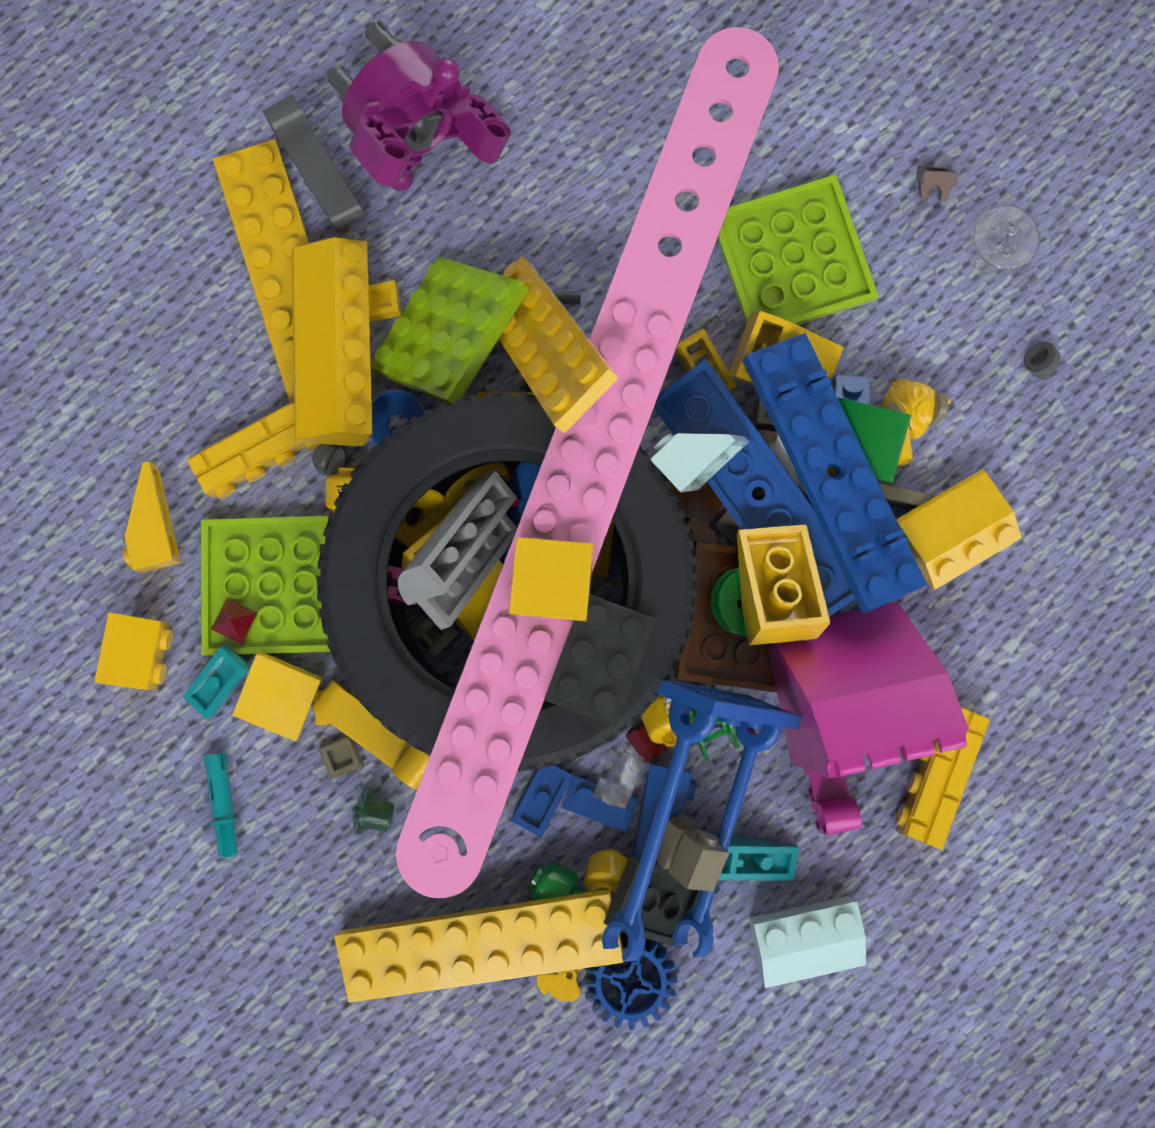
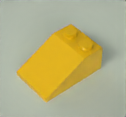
M807 525L738 530L737 544L741 604L749 645L817 639L830 624V619Z

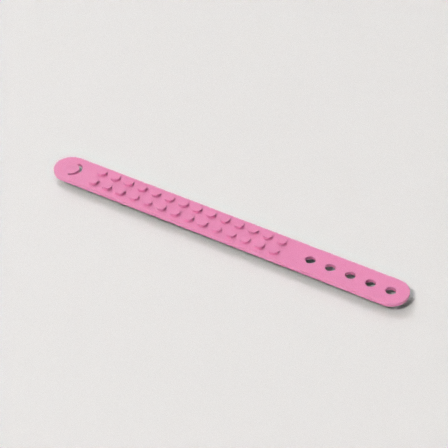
M742 27L723 29L707 39L701 47L589 339L619 378L565 433L557 427L555 428L401 831L396 848V861L399 872L413 890L424 896L447 898L461 893L476 879L484 862L574 622L573 620L509 614L516 538L593 543V571L777 80L779 64L773 46L764 36L751 29ZM733 59H740L747 64L748 73L740 78L733 77L727 72L726 64ZM716 103H724L731 109L732 116L725 122L715 121L710 116V107ZM700 147L709 148L715 155V161L706 167L699 166L692 158L693 152ZM682 192L693 193L698 199V206L689 212L680 210L675 203L677 195ZM664 237H674L680 242L681 251L679 254L667 257L659 251L658 243ZM431 827H449L463 838L467 854L461 855L458 843L448 834L437 833L426 840H421L420 835Z

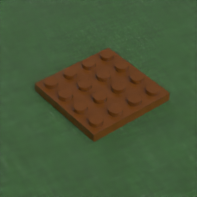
M694 542L693 553L697 568L696 606L690 635L676 668L675 678L777 693L767 644L749 645L747 636L733 635L722 629L713 618L711 612L710 595L717 579L727 571L739 568L738 548ZM737 600V607L742 606L741 600Z

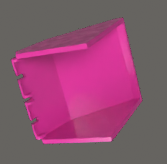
M888 602L864 614L861 609L832 614L829 616L830 624L817 639L767 644L779 706L803 716L799 730L784 728L792 765L828 778L835 777L836 774L838 777L865 771V763L862 757L867 755L870 769H876L900 763V755L897 749L901 747L899 750L904 761L934 755L935 747L933 741H937L940 753L966 747V732L969 728L949 675L898 602Z

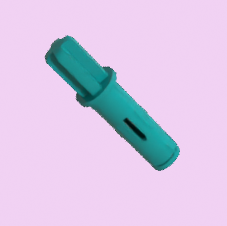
M226 753L203 756L213 822L209 823L210 826L214 825L218 856L220 858L233 857L238 853L234 822L238 821V817L234 818Z

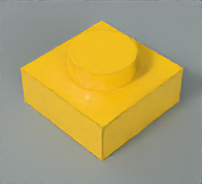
M395 280L368 285L369 322L402 316L399 288Z

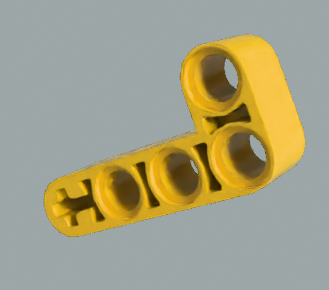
M332 679L314 703L312 709L392 768V773L409 787L418 790L430 755L414 748L405 740H401L391 733L377 718L375 719L358 701L359 698L356 694Z

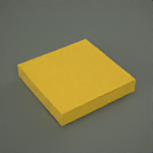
M517 537L509 614L587 622L594 544Z
M259 651L255 656L232 716L296 742L302 732L323 677Z

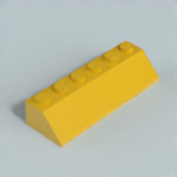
M333 237L295 247L292 250L295 442L364 446L372 435L367 241Z

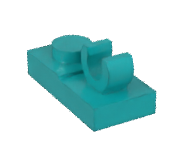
M221 646L182 697L205 720L213 718L251 669L248 666L250 662L242 655H237L229 646Z

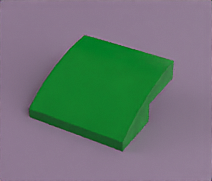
M838 397V401L876 479L893 483L912 415Z

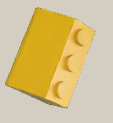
M983 469L897 519L900 529H903L905 533L903 534L904 537H907L909 541L908 545L927 584L934 590L1022 538L1014 511Z

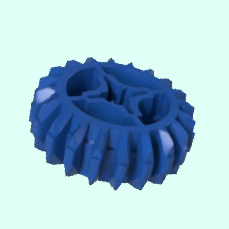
M625 933L626 942H622L624 954L629 945L627 933ZM651 940L648 946H644V951L640 958L636 961H628L623 967L612 966L609 968L606 967L607 965L584 968L585 971L593 974L583 978V985L593 987L585 992V997L587 1000L597 999L592 1005L594 1013L605 1008L602 1014V1021L607 1022L614 1015V1025L616 1028H620L623 1019L628 1020L629 1030H634L635 1020L641 1019L642 1026L647 1028L649 1026L648 1015L651 1014L656 1021H659L661 1015L657 1008L661 1007L667 1011L671 1008L670 1003L664 996L676 997V990L667 985L677 983L678 977L675 974L668 973L676 967L673 960L664 961L669 955L668 950L663 948L657 953L655 952L659 942ZM643 956L650 959L657 967L659 983L652 981L651 978L641 973V960ZM633 969H635L636 981L640 980L641 982L632 983L631 987H628L626 994L625 981H620L622 977L628 978ZM601 978L609 979L611 984L618 986L620 989L618 1005L612 1002L604 993L601 986ZM651 992L654 993L646 1003L637 1007H628L636 995L641 993L650 995Z

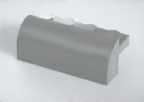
M496 470L478 477L398 578V589L407 605L418 603L440 630L449 628L512 543L517 527L505 513L517 497Z

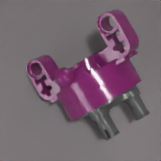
M380 20L378 22L373 21L365 30V37L371 41L380 54L370 60L360 70L354 80L342 65L334 67L328 73L327 81L342 97L343 121L353 134L349 145L352 154L376 182L392 187L396 191H405L411 187L413 183L411 169L420 165L422 155L434 149L442 140L459 137L479 160L494 164L498 161L511 135L509 126L484 98L469 94L471 90L469 86L461 87L458 80L460 69L454 60L445 57L440 58L424 42H402L400 39H395Z

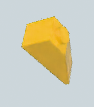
M149 461L142 463L124 536L126 547L123 548L125 562L128 567L132 568V571L139 573L181 563L159 467Z

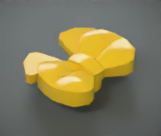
M582 969L558 972V974L537 975V987L543 995H547L549 992L551 996L560 1001H575L581 993L576 979L578 972Z

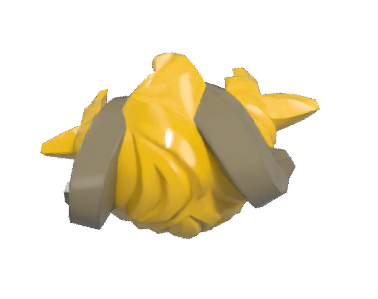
M897 379L895 382H892L889 391L885 393L881 407L912 415L909 430L911 440H915L921 437L929 427L938 424L945 418L951 399L946 394L936 392L929 385Z

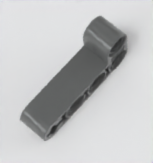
M290 94L264 109L262 112L277 139L280 140L284 150L294 166L297 167L310 191L313 192L318 204L336 232H340L365 216L364 211L311 129L304 112L294 96Z

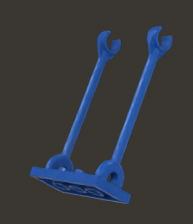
M662 680L656 694L672 700L669 722L672 731L678 738L627 905L617 912L612 922L606 926L602 937L603 949L618 948L619 934L624 929L628 935L629 945L626 953L622 956L623 962L636 961L644 951L645 938L641 908L691 744L704 740L711 733L716 719L719 717V721L735 726L737 737L744 746L717 835V843L728 851L757 753L769 750L777 742L782 727L799 730L803 716L746 694ZM690 709L697 711L696 718L692 724L689 721ZM755 729H758V730H761V731L757 734V733L755 732ZM717 884L713 892L700 890L696 905L685 912L682 921L676 925L673 931V945L685 946L688 944L687 936L690 928L693 926L696 929L699 943L697 949L692 953L694 958L707 956L713 947V924L709 909Z

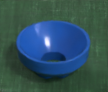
M393 389L378 394L371 401L372 435L370 438L378 445L386 435L392 436L395 434L388 427L390 418L395 415H403L408 421L414 416L417 419L424 416L425 409L417 397L403 390Z

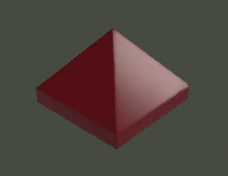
M226 598L211 630L243 644L258 613Z

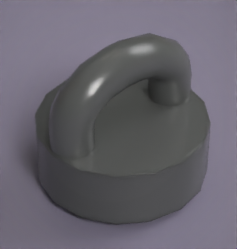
M1040 342L1028 350L1024 358V365L1032 375L1044 380L1051 376L1059 366L1061 356L1051 343Z
M321 444L314 450L312 456L313 465L322 475L338 474V467H346L347 455L339 445Z

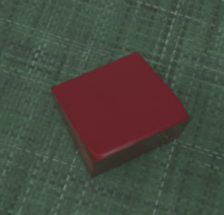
M644 723L625 736L645 764L669 748L665 744L652 742Z

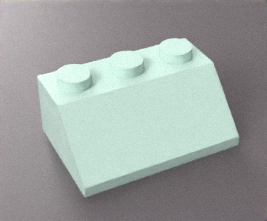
M677 433L674 436L668 434L654 447L657 453L650 460L680 492L699 490L749 441L743 436L728 434Z
M851 896L749 918L764 988L866 965V936L858 902Z

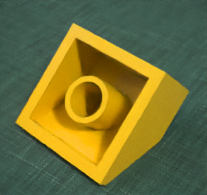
M108 612L94 683L157 690L158 684H163L166 677L167 666L163 664L165 650L168 651L173 642V631L169 630L171 623Z

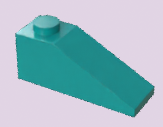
M708 832L716 837L718 835V832ZM732 834L728 848L729 855L719 880H794L799 852L797 845Z

